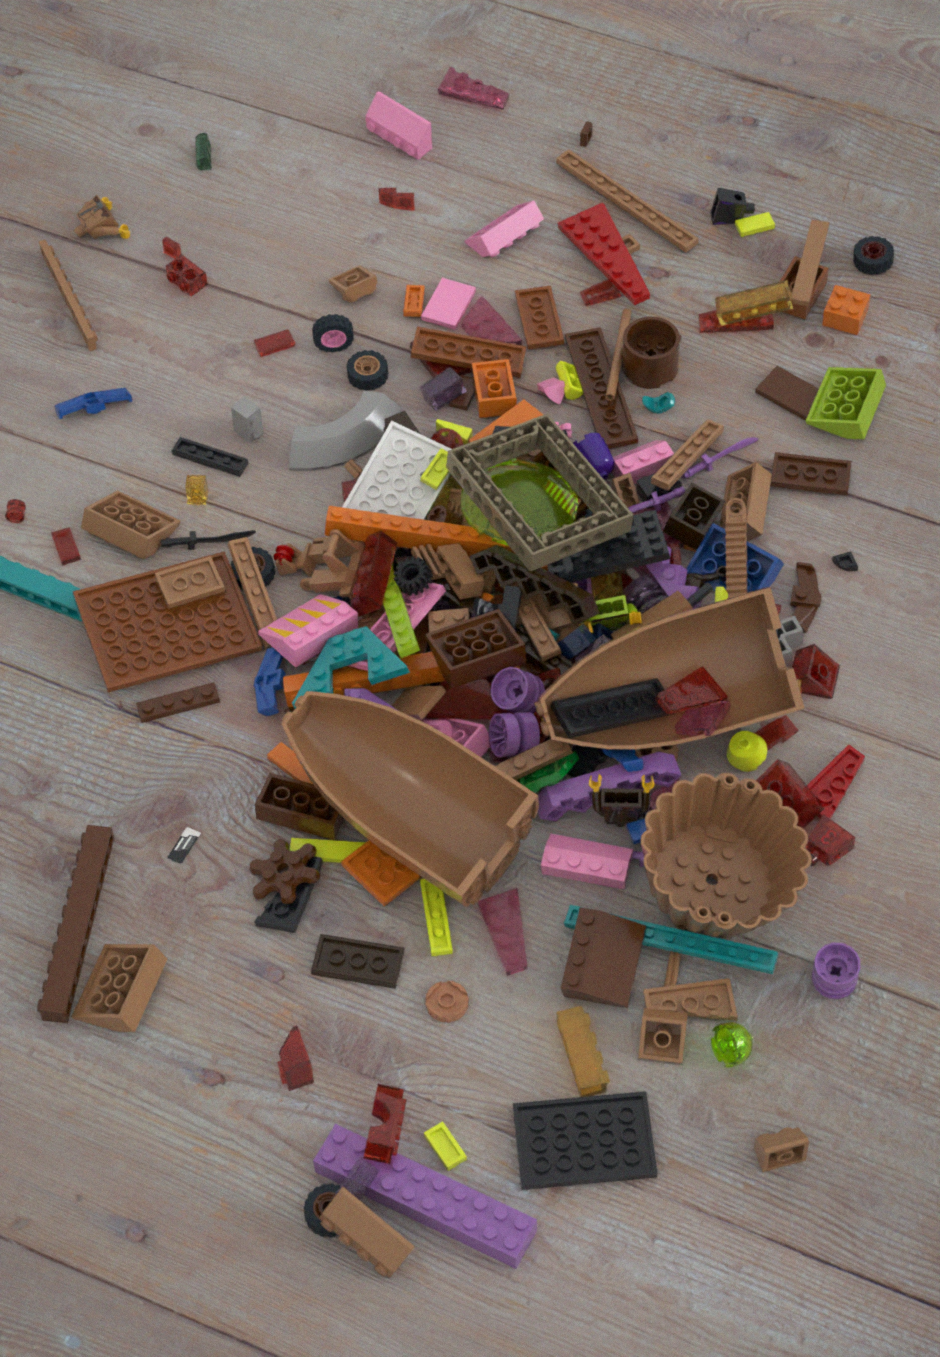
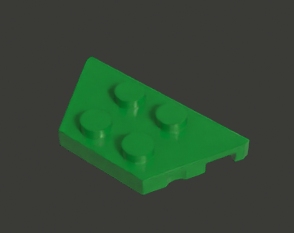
M573 751L572 754L516 781L534 793L546 785H556L578 761V754L576 751Z

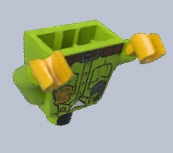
M625 595L597 600L595 602L600 613L584 620L579 626L584 623L591 633L593 632L592 626L598 623L609 630H615L626 625L628 620L630 625L635 623L641 624V612H638L633 604L626 603Z

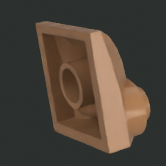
M360 265L328 279L329 283L342 293L343 300L348 302H355L364 295L372 294L378 282L376 275Z

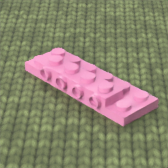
M427 583L429 588L426 589L424 587V592L418 591V595L412 593L411 596L402 592L413 630L446 592L443 585ZM385 611L370 630L394 653L397 647ZM368 659L348 666L368 671Z

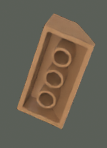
M755 462L728 475L724 495L725 503L722 507L719 525L726 529V504L728 501L734 498L743 500L747 510V541L763 534L772 474L759 463ZM734 505L731 508V512L739 513L742 507Z
M344 1187L340 1189L319 1217V1220L322 1221V1226L330 1232L333 1230L340 1236L339 1240L348 1247L351 1245L357 1250V1255L366 1262L369 1260L375 1266V1270L384 1277L388 1276L390 1278L415 1247Z

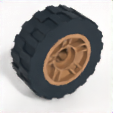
M363 350L353 354L347 364V376L350 384L359 390L365 391L380 388L388 379V365L385 357L374 350Z

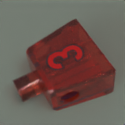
M823 815L809 835L806 849L812 858L811 866H815L819 860L827 866L832 865L854 848L856 837Z

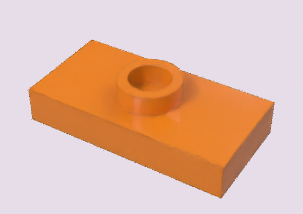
M406 285L403 316L421 317L425 285Z

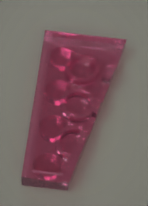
M451 66L438 88V94L502 110L509 99V93L492 85H484L483 81L479 79H471L464 72L458 73Z

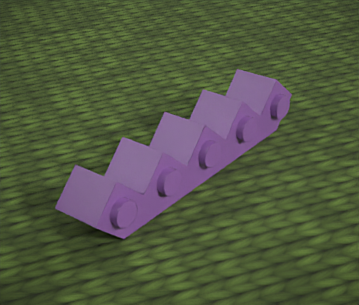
M668 547V551L671 557L672 549ZM670 559L646 565L668 596L679 591L688 599L699 589L695 586L685 585L687 570L681 565L669 564ZM702 600L699 603H697L693 607V609L701 607Z
M656 752L640 757L643 759L642 770L627 772L622 764H617L558 782L553 786H546L537 794L539 798L538 813L540 819L556 822L568 810L585 813L592 806L591 791L593 789L589 786L590 775H592L594 782H598L599 774L602 776L599 790L601 788L642 789L643 791L644 788L641 783L643 775H645V783L650 782L651 776H653L654 784L669 787L681 776L676 759L672 754Z

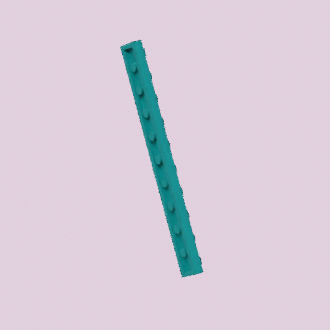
M569 906L564 921L565 927L575 929L579 906ZM615 915L646 925L642 945L772 975L779 956L778 951Z

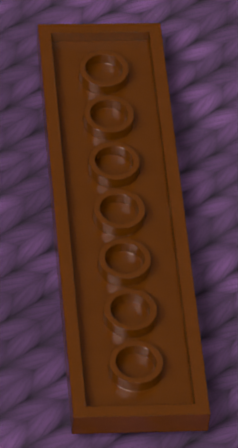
M601 327L565 334V342L583 390V396L595 433H599L604 438L609 449L637 444L638 436L619 380L615 399L608 401L605 398L612 359Z

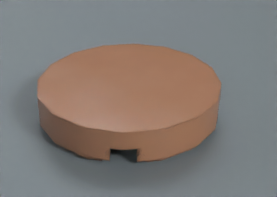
M438 982L430 987L426 994L425 1005L427 1011L433 1019L440 1022L459 1020L468 1009L469 998L467 991L457 982Z

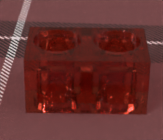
M182 254L166 265L167 279L171 283H175L182 292L188 293L191 297L208 285L206 272Z

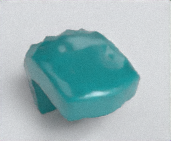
M666 392L658 397L643 396L642 402L649 411L660 414L674 407L675 397L672 393Z

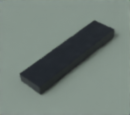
M182 437L178 439L171 450L172 455L241 477L248 465V459Z

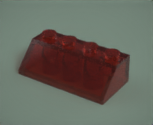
M381 530L370 534L365 540V547L351 598V607L358 613V617L382 607L397 542Z

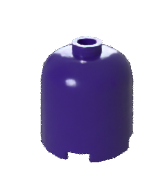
M590 433L584 435L585 439L579 443L577 440L574 441L573 444L604 480L607 479L613 471L614 459L604 438L599 433Z

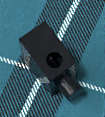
M717 188L710 211L712 225L735 224V220L742 219L744 213L754 214L755 204L746 203L745 193Z

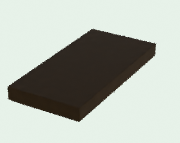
M320 934L311 968V975L396 989L405 948Z

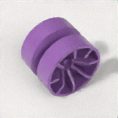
M531 712L495 714L492 717L489 725V742L493 753L497 757H511L539 745V725L536 717Z

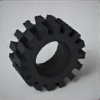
M413 556L411 560L405 558L406 562L403 563L401 561V566H396L395 568L398 572L394 571V581L405 594L407 593L412 596V593L418 595V591L423 593L424 587L426 589L429 588L427 583H432L431 578H433L431 569L420 557L416 559ZM419 571L415 579L407 581L410 574Z

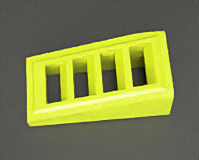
M440 419L436 420V434L459 447L468 444V440L473 437V429Z

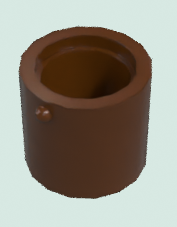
M441 505L434 507L427 518L430 521L457 525L462 523L459 513H454Z

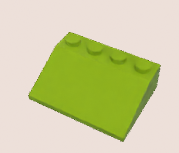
M828 367L807 416L806 424L846 439L864 440L886 387L882 369Z

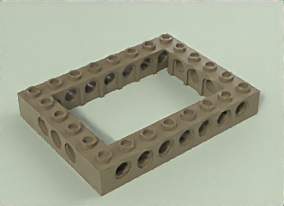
M548 413L448 451L446 463L448 471L530 572L631 531L633 513ZM537 449L542 451L594 513V515L585 519L581 518L570 525L565 524L562 528L555 531L545 532L541 540L534 533V529L530 528L524 521L523 515L515 510L513 503L508 501L502 494L501 488L498 489L493 483L492 477L484 472V469Z

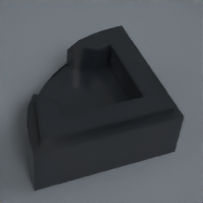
M852 552L832 557L833 563L838 568L845 571H858V565Z

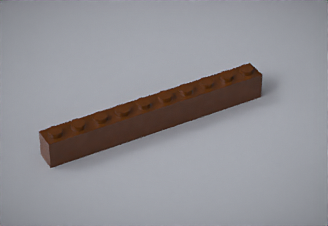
M87 825L86 831L81 835L82 847L81 850L77 851V866L73 868L71 875L73 882L71 887L69 886L67 889V905H63L62 908L63 920L62 923L58 924L57 942L53 943L52 947L53 959L48 962V978L44 980L42 986L44 994L42 999H39L37 1011L40 1012L42 1021L68 1023L115 839L112 827Z

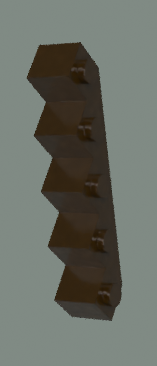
M499 545L492 546L470 556L477 575L493 569L500 587L517 581L524 600L541 594L548 612L565 606L572 625L590 619L600 613L591 593L541 567L530 572L516 554Z

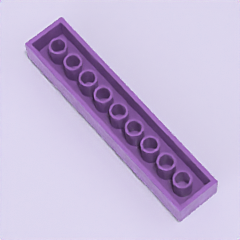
M337 1124L334 1125L313 1160L315 1173L517 1269L537 1232V1219Z

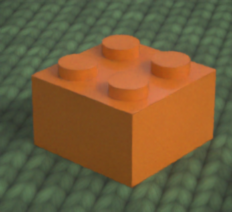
M835 285L824 309L822 326L858 335L869 310L871 294Z

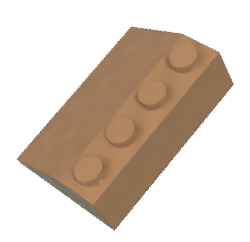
M117 490L84 508L81 529L88 531L91 535L104 539L105 542L120 547L124 551L135 554L138 558L146 559L158 551L162 546L161 540L169 538L181 521Z
M105 944L71 1017L74 1020L117 1032H135L168 958L154 944Z

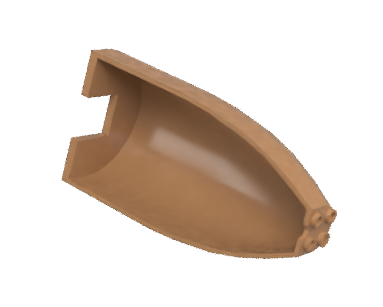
M771 587L658 619L602 644L558 677L538 697V702H534L537 714L539 716L542 715L543 722H540L543 734L545 736L548 735L552 740L580 746L637 750L704 739L805 709L794 669L786 667L776 629H780L782 626ZM658 678L677 710L675 714L665 716L667 724L661 722L650 726V721L656 720L651 719L568 738L550 705L552 701ZM640 723H642V725H643V726H632V725H636V724H640Z
M307 691L296 700V709L293 712H287L282 718L281 724L297 759L325 800L358 832L378 848L463 906L469 907L470 903L474 905L481 900L483 891L489 892L518 854L521 839L524 841L532 828L531 818H535L538 813V795L448 735L391 707L365 699Z

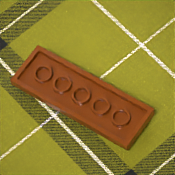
M417 326L410 358L472 369V363L509 359L512 377L521 378L526 346Z

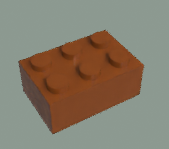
M795 256L773 291L771 308L805 320L827 284L829 268L819 265L809 306L790 303L801 262V258Z

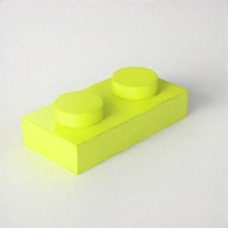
M440 448L420 477L421 482L435 490L439 488L449 473L446 468L447 451Z

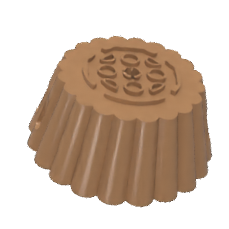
M701 773L693 779V782L688 780L676 782L672 788V793L666 792L659 795L656 799V810H651L645 816L646 831L640 839L650 891L657 900L659 910L669 914L672 924L684 926L686 931L716 938L721 936L725 939L750 932L780 917L782 911L796 904L798 900L797 892L808 884V876L804 870L811 865L812 858L809 851L804 848L808 842V835L803 828L796 826L798 823L796 812L790 807L782 806V799L778 793L772 790L763 791L761 785L754 779L748 778L739 781L735 775L730 773H722L717 778L707 773ZM713 876L717 884H708L706 878Z

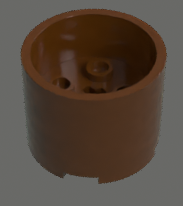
M653 316L639 318L627 326L623 334L622 370L632 381V384L645 389L660 388V385L674 380L678 372L680 335L677 328L670 321Z

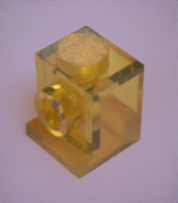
M187 475L185 485L187 504L207 505L208 484L206 475Z

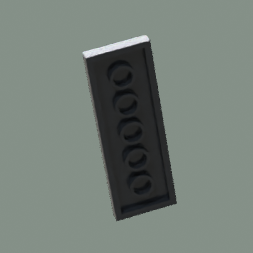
M658 678L552 701L550 705L568 738L673 715L677 710Z

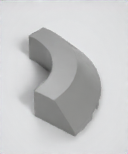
M363 391L355 407L341 418L319 426H296L291 441L289 470L314 471L313 468L319 467L328 469L335 464H346L350 459L354 461L355 457L363 453L367 454L376 447V444L380 442L384 435V419L400 413L401 407L383 393Z

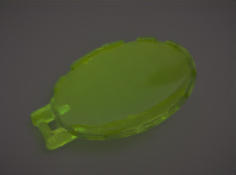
M516 458L484 469V472L492 477L491 480L498 489L501 488L502 494L507 500L513 503L515 510L523 515L524 521L530 528L534 529V533L540 540L545 532H552L562 528L565 524L570 525L574 523L578 510L577 495L559 472L540 463L517 460ZM462 488L460 505L469 525L482 535L484 533L492 537V541L508 545Z

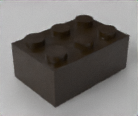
M691 482L671 513L662 532L697 551L712 523L718 517L725 500Z

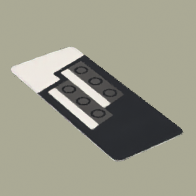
M186 827L167 858L182 864L201 833Z

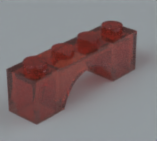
M382 1084L377 1085L371 1115L381 1120L384 1124L370 1126L363 1159L390 1164L392 1155L397 1156L399 1142H395V1140L399 1141L404 1118V1113L401 1112H404L407 1099L403 1098L404 1089Z

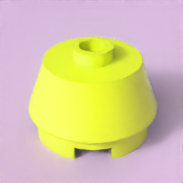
M740 731L731 738L726 751L727 759L732 766L740 769V771H754L766 760V742L753 732Z

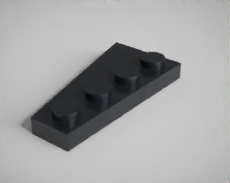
M312 857L307 862V867L314 868L320 872L323 864L322 858ZM300 883L295 889L296 899L290 904H284L280 899V893L277 892L272 901H268L265 905L262 915L255 919V925L295 933L315 883Z

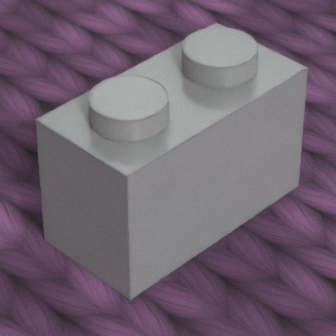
M244 396L231 406L233 426L237 434L251 443L263 433L261 409Z

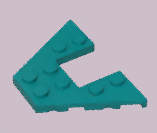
M367 626L354 629L328 639L293 700L292 705L296 709V700L307 691L333 694V670L368 659V680L371 685L408 674L410 671L407 665Z

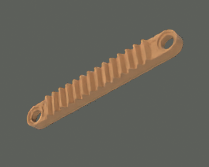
M739 498L731 499L726 504V591L728 598L747 593V510L745 503ZM734 505L742 507L739 513H732L731 508Z

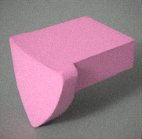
M553 377L537 384L539 391L543 392L550 400L557 404L561 403L564 396V381Z

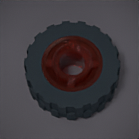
M870 236L862 240L860 239L855 244L853 263H855L854 266L860 272L878 275L887 272L891 265H893L894 247L887 239L879 236Z

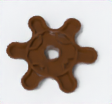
M283 839L275 841L274 852L271 853L269 859H255L250 863V872L263 877L253 888L254 898L260 900L269 893L277 891L280 893V899L284 904L292 903L296 899L295 889L300 883L313 884L320 879L321 875L318 870L307 867V862L317 853L316 847L307 843L299 850L289 851L288 842ZM288 866V870H287V871H284L283 873H279V871H281L283 868H286V867Z

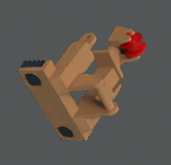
M333 529L330 531V537L315 538L312 544H306L304 551H300L290 543H287V545L281 544L276 547V553L273 555V558L276 561L275 564L280 576L296 573L297 569L302 568L309 577L312 576V578L300 581L302 589L307 591L314 590L316 593L340 590L339 595L343 597V600L354 610H358L359 606L365 603L374 573L371 561L378 558L381 546L377 543L350 540L339 530ZM351 556L348 567L337 559ZM326 563L329 569L314 570L316 564Z

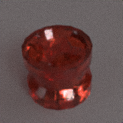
M18 499L9 500L6 506L5 518L12 523L24 521L26 504Z

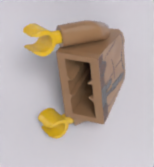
M98 195L85 202L82 209L77 213L81 224L74 229L79 238L88 232L94 239L107 235H118L119 233L121 238L127 239L130 237V231L126 224L118 228L119 224L109 211L112 209V202L107 197L100 199Z

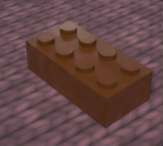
M269 773L255 802L257 820L335 840L344 820L325 800L314 784L274 773Z

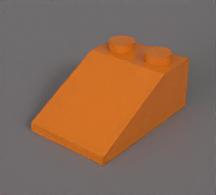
M509 359L472 363L479 418L502 416L517 405Z

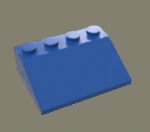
M712 523L686 568L687 574L717 573L716 571L720 566H726L725 529ZM748 541L747 593L770 587L784 565L779 558ZM718 579L708 582L713 587V591H715L716 587H724L726 590V581L723 582Z

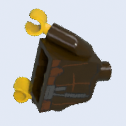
M599 774L598 782H594L592 775H590L589 786L593 789L591 791L593 809L601 817H604L605 823L624 827L627 823L637 821L638 817L648 812L651 800L650 790L655 785L653 776H651V781L645 783V775L641 777L642 787L644 788L642 791V789L601 788L599 790L602 776Z

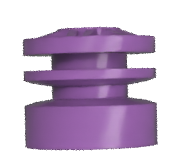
M514 667L502 669L496 674L491 685V696L495 704L513 713H535L534 702H538V697L545 691L544 684L539 677Z
M834 942L824 945L817 952L812 971V983L822 996L829 999H841L854 991L860 972V958L857 952L844 943Z

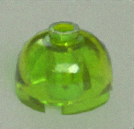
M736 1022L718 1024L713 1028L712 1032L715 1031L714 1037L711 1038L712 1050L719 1062L723 1060L727 1064L725 1067L740 1065L750 1057L753 1048V1038L743 1025Z

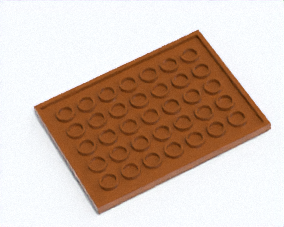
M225 551L73 591V597L108 693L262 650V644ZM211 556L225 586V591L168 609L156 582L155 573Z

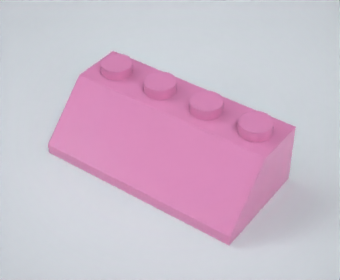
M378 91L366 113V128L419 160L432 149L431 122Z
M534 200L518 204L464 241L482 257L490 256L492 258L500 253L499 250L504 247L505 249L511 246L514 239L517 238L518 240L527 235L526 231L529 229L534 230L539 227V222L544 220V217Z
M550 834L541 862L542 874L625 890L633 849Z

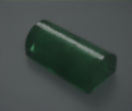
M206 132L200 133L195 137L196 167L200 170H211L212 168L211 144Z

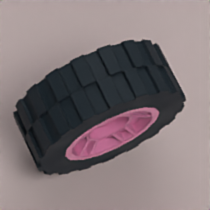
M329 314L322 316L313 324V342L321 351L340 352L351 346L352 341H354L352 322L343 315Z

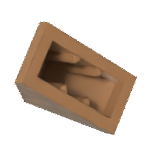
M631 473L612 479V490L627 508L640 503Z

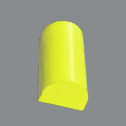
M559 361L555 369L559 380L565 383V397L569 400L578 399L583 395V390L575 366Z

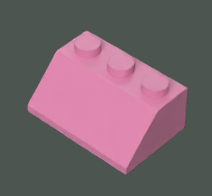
M652 441L614 456L612 473L615 478L631 473L634 484H637V480L642 477L655 474L674 455V452L666 441Z

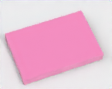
M442 278L422 313L421 320L456 330L476 293V287Z

